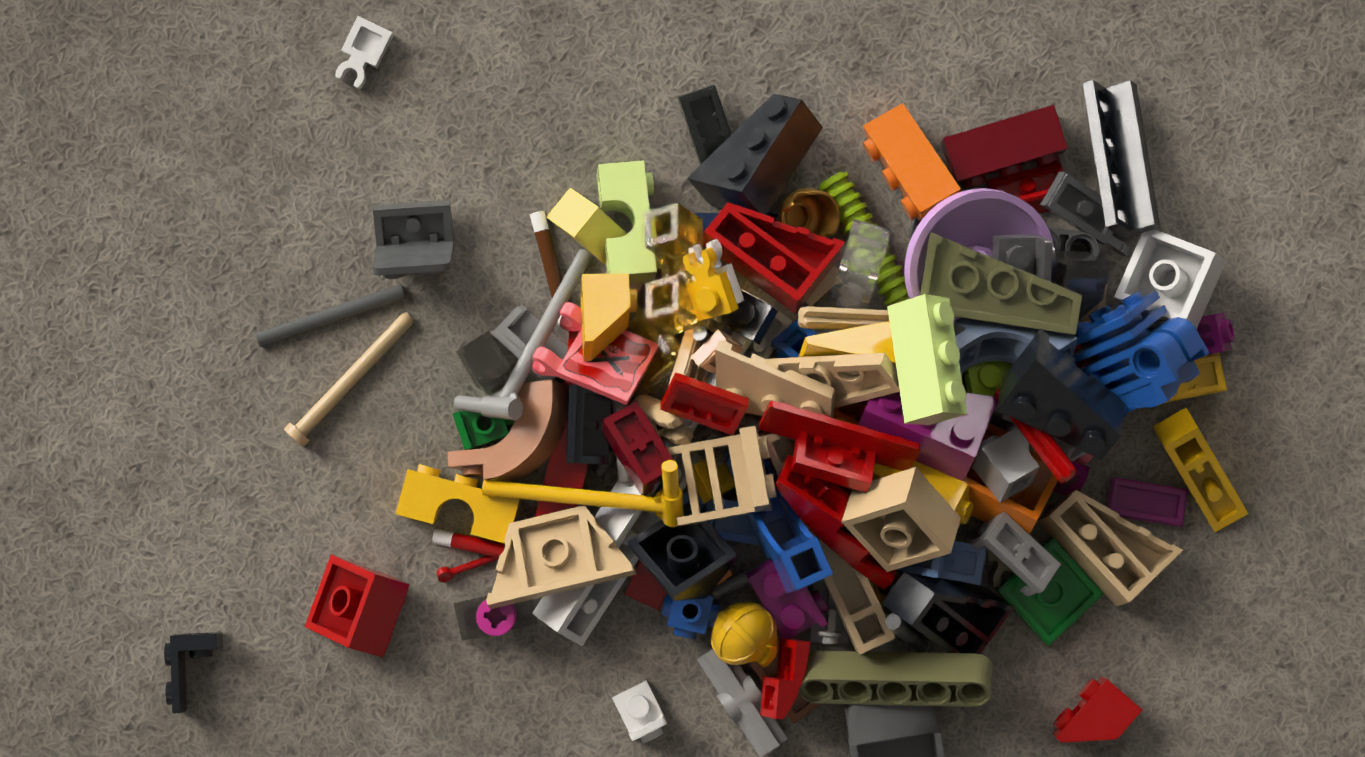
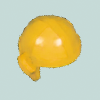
M738 602L730 605L717 614L711 633L712 648L716 656L724 663L741 665L749 662H758L760 666L765 668L774 660L777 654L778 636L776 622L770 612L757 603Z

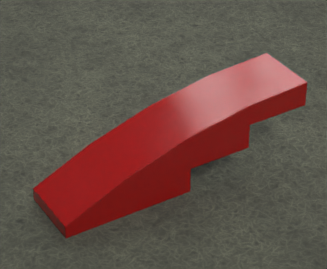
M789 455L783 463L775 487L795 513L829 548L851 567L884 590L892 583L896 570L887 572L842 523L850 494L834 483L791 471L793 457Z

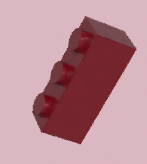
M1055 105L944 137L940 142L950 174L957 184L963 183L965 189L987 183L985 176L1000 172L1001 178L1023 172L1022 165L1036 161L1038 167L1060 161L1058 154H1062L1068 149Z

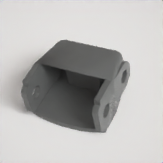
M843 704L849 757H945L935 706Z

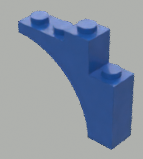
M729 448L721 451V454L734 481ZM763 459L766 475L773 474L774 482L776 483L777 476L769 460ZM776 488L777 497L770 498L772 510L749 513L748 515L766 559L771 557L786 593H790L833 575V572L817 537L809 532L800 517Z

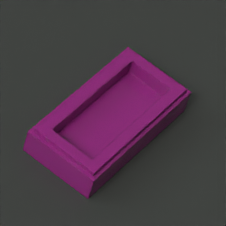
M1111 477L1106 507L1117 512L1123 518L1183 527L1189 489Z

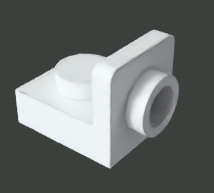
M647 680L612 697L632 741L640 738L642 743H646L663 734L661 727L667 724V720Z

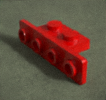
M776 401L769 402L759 424V429L796 440L791 471L867 493L872 484L874 463L901 471L911 469L921 448L919 443L906 440L903 437L889 435L862 425L851 424L831 418L828 415L817 414Z

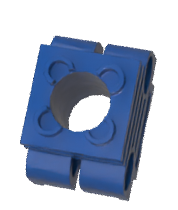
M1157 291L1142 297L1140 292H1136L1122 299L1124 305H1119L1114 310H1111L1109 305L1094 311L1088 315L1091 320L1090 322L1084 323L1083 321L1077 324L1076 335H1074L1078 338L1076 346L1089 341L1074 353L1075 363L1094 356L1079 369L1087 376L1093 374L1126 404L1124 417L1132 410L1144 407L1152 408L1169 401L1177 394L1181 383L1192 381L1200 374L1194 360L1204 357L1209 353L1195 326L1185 318H1171L1148 328L1168 312L1165 305L1140 314L1160 298Z

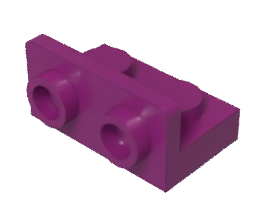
M772 559L746 573L749 582L765 609L774 618L777 629L783 638L790 639L816 623H819L821 628L829 625L823 615L829 609L819 591L816 590L810 593L806 586L797 591L786 593Z

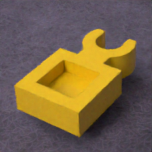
M712 247L700 251L703 265L698 262L695 252L683 256L686 270L694 275L695 280L686 285L698 321L728 314L739 309L727 272L716 274L717 255Z

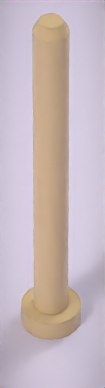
M407 312L401 314L296 425L290 422L284 430L299 445L304 447L310 441L306 436L412 326L414 319Z

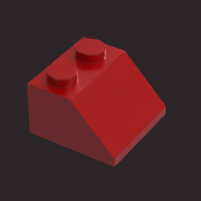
M330 555L304 627L347 648L384 658L401 608L405 603L410 584L357 563Z

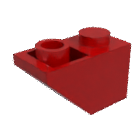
M1101 676L1098 681L1092 678L1079 692L1078 695L1082 699L1073 710L1069 707L1065 708L1055 719L1053 725L1056 727V730L1052 734L1062 743L1118 739L1141 713L1142 709L1107 678Z

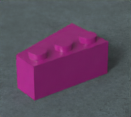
M900 392L869 399L859 425L919 443L921 448L915 460L916 462L964 481L976 457L997 400L994 396L966 393L967 415L932 425L904 423Z

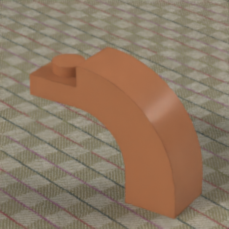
M554 380L524 383L518 393V397L523 405V413L518 420H515L507 436L496 445L488 448L448 452V467L461 470L462 476H483L484 480L512 482L535 471L549 458L563 434L568 415V385Z

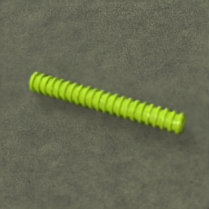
M841 171L823 181L818 190L828 192L837 201L841 214L839 223H842L844 226L842 232L849 234L848 242L849 244L854 243L856 247L854 249L855 254L861 255V265L866 264L868 267L866 273L867 275L872 274L874 278L871 281L872 284L879 286L878 294L879 296L884 295L886 300L883 303L885 306L908 300L905 276L901 273L903 267L901 265L897 266L895 263L896 255H891L889 252L891 249L890 245L884 244V234L877 232L879 226L877 223H872L873 215L871 213L867 214L865 211L867 205L865 202H860V193L854 192V182L849 183L847 180L849 177L848 172ZM962 379V384L966 387L965 380Z

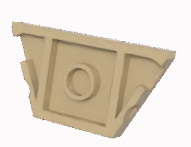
M583 505L509 523L504 540L505 549L499 556L495 569L498 572L492 593H488L486 601L487 605L494 609L636 575V570L586 506Z

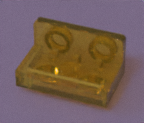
M637 303V312H634L636 317L629 322L626 331L656 342L659 346L658 352L640 381L645 389L654 396L670 382L681 343L671 332L667 334L663 332L661 328L665 325V322L652 307L645 310Z

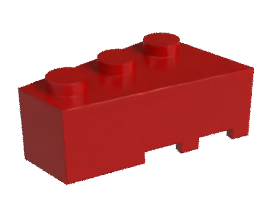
M729 202L706 228L703 237V246L707 248L706 243L717 239L722 246L721 260L727 264L732 263L733 269L794 314L798 312L841 258L845 245L844 241L835 238L831 240L810 233L809 229L800 226L795 228L775 221L773 217Z

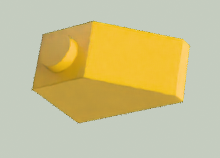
M582 274L580 301L583 361H592L628 328L630 312H637V290L629 289V274Z

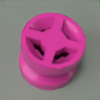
M485 600L480 604L476 613V622L479 628L485 634L491 636H500L507 633L513 628L517 620V610L514 604L491 609Z

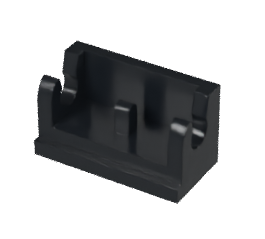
M569 385L566 463L609 464V443L604 437L602 429L603 420L610 416L611 399L578 385Z

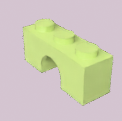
M644 160L598 164L596 176L600 209L603 212L617 211L625 214L633 226L632 230L625 236L606 238L605 258L607 274H629V284L654 282L657 269H662L663 263L661 247L654 246L652 232H658V216L656 209L649 208L648 196L654 195L652 172H645Z

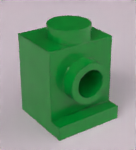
M459 411L452 414L465 450H472L505 438L510 432L509 427H512L514 424V420L490 417L492 420L490 429L482 431L478 427V420L483 416L481 413Z

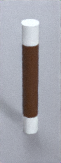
M538 211L530 214L550 294L553 298L563 279L545 211Z

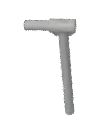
M578 250L502 391H497L493 395H487L483 398L458 395L454 400L456 410L481 413L485 417L518 420L521 417L523 405L518 397V393L534 363L533 354L539 347H544L561 316V308L569 301L582 274L592 259V255L588 251Z

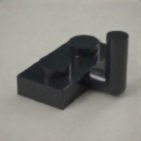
M741 290L744 301L737 304L739 309L710 319L719 323L716 331L719 329L730 336L734 331L760 345L778 310ZM701 325L693 330V338L702 344L714 334Z

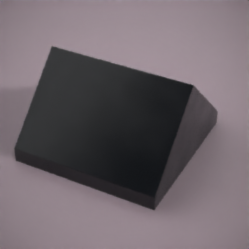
M690 502L683 505L684 516L692 515ZM660 520L627 541L628 547L674 601L706 599L737 560V554L708 521L699 524L669 527L663 523V520Z

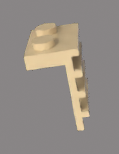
M756 426L740 428L739 435L667 448L671 456L682 454L692 515L677 518L678 526L699 524L710 520H721L732 516H743L749 513L772 510L770 498L777 497L773 474L766 475L763 460L770 458L766 435L759 436ZM723 446L729 447L739 504L738 507L724 509L714 448ZM705 450L716 510L701 513L691 458V452Z

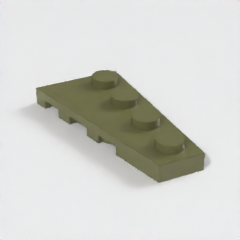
M930 232L920 295L928 294L949 298L951 308L956 317L1076 335L1082 300L1081 294Z

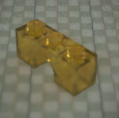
M679 203L645 212V248L656 255L663 275L662 279L645 283L646 320L670 334L695 329L700 325L705 326V320L698 321L686 285L693 281V275L686 270L683 263V256L689 254V248L700 244L703 250V219Z

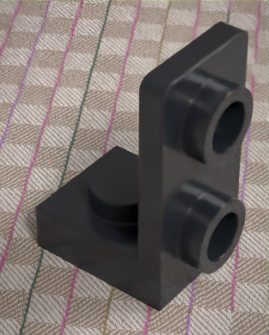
M223 632L170 635V643H165L164 660L166 666H171V681L166 683L165 696L167 705H172V713L187 711L185 651H189L190 658L212 657L213 649L223 648Z

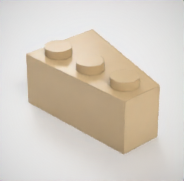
M1078 490L1064 495L1038 520L1043 528L1056 539L1115 606L1130 603L1183 551L1173 544L1170 545L1155 537L1147 529L1141 526L1138 527L1123 519L1117 512Z

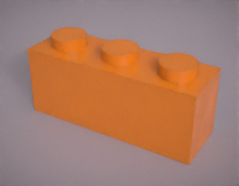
M903 103L863 125L867 138L862 143L873 163L878 160L884 167V170L881 171L882 176L891 191L898 189L904 197L900 202L910 220L917 218L921 222L927 213L938 203L961 192L960 187Z

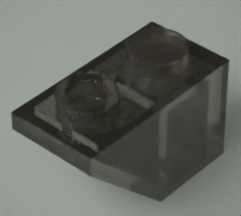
M490 331L485 332L456 351L473 382L483 392L489 389L494 394L503 389L514 369Z

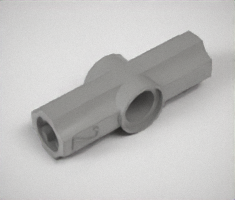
M713 648L697 658V661L718 692L717 697L733 722L740 725L746 738L760 757L771 752L787 740L786 735L775 719L760 715L762 693L749 674L746 675L740 665H730L722 662L716 656Z

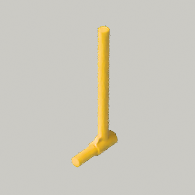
M667 460L662 463L663 489L656 493V496L484 480L482 485V495L656 512V516L661 518L663 523L669 527H677V518L684 516L683 495L678 480V466L673 460Z

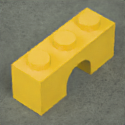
M419 464L417 471L407 469L396 515L436 524L442 506L449 500L460 499L469 504L474 514L471 535L505 543L504 540L509 523L516 522L522 499L482 495V488L477 487V479L456 474L454 481L440 477L441 470Z

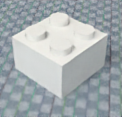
M1155 229L1141 234L1114 297L1123 303L1122 299L1136 292H1140L1142 297L1157 291L1160 298L1145 309L1144 313L1165 305L1168 312L1159 319L1166 321L1175 317L1185 318L1197 329L1226 261L1215 252Z

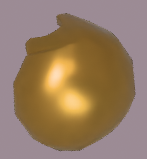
M804 188L792 192L782 201L781 207L778 210L777 221L795 228L800 226L809 229L810 233L827 237L833 236L836 233L841 214L837 201L828 192Z

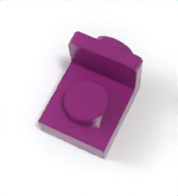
M1224 313L1203 316L1198 324L1197 331L1209 352L1207 355L1232 350L1231 342L1235 341V333L1231 320L1226 319Z

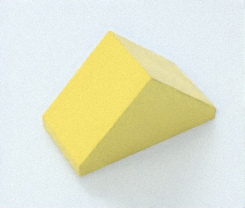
M571 188L546 217L604 265H606V238H617L627 234L598 206Z

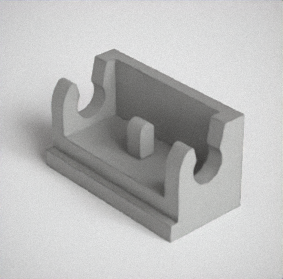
M521 304L491 334L519 359L540 321ZM551 332L544 347L563 360L568 352V347ZM535 373L542 381H556L559 378L557 376H543Z
M1006 512L983 523L977 530L981 536L970 543L976 550L986 546L1027 584V586L1020 590L1026 597L1043 592L1061 565Z

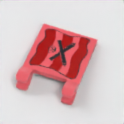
M570 302L565 303L560 310L562 317L559 325L568 331L580 332L563 360L545 347L536 349L533 354L534 363L532 370L543 376H557L627 405L658 352L660 344L625 330L592 361H583L581 308Z

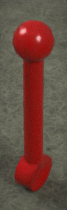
M485 556L453 568L441 567L436 572L439 582H449L454 575L497 561L499 558Z

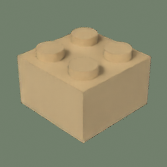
M917 467L873 480L867 493L852 489L842 523L877 562L889 572L951 554L961 518Z

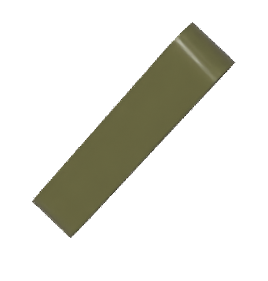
M814 651L809 653L799 694L804 700L816 704L977 707L986 704L990 700L993 664L988 657L975 653L865 652L859 654L853 651Z

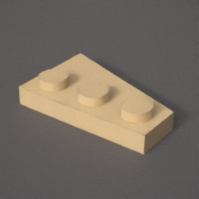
M719 339L715 349L716 387L749 398V407L745 413L763 416L769 402L776 401L834 418L835 388L793 370L786 371L785 373L765 365V358L753 353L751 358L732 351V344Z

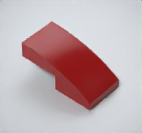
M780 638L777 677L763 676L761 716L783 720L791 709L805 675L810 642Z

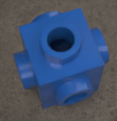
M666 593L661 616L669 617L667 626L674 627V635L696 639L697 633L705 634L707 626L713 627L719 605L712 603L714 597L712 594L706 599L674 601ZM694 604L698 608L697 616L691 619L686 618L683 614L684 606Z

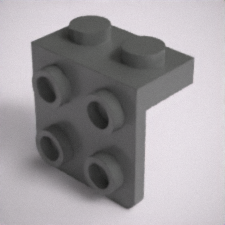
M450 200L373 206L377 245L373 261L374 275H383L386 279H398L406 274L422 273L424 276L432 277L441 275L451 269L454 251V232Z

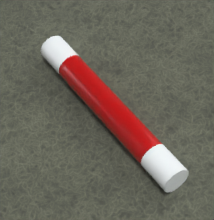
M435 529L432 538L433 544L497 558L505 549V543L441 529Z

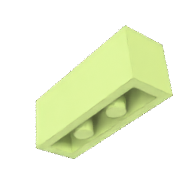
M923 294L887 306L904 423L932 425L967 415L966 391L962 384L959 364L960 352L956 345L953 325L954 313L950 305V299Z

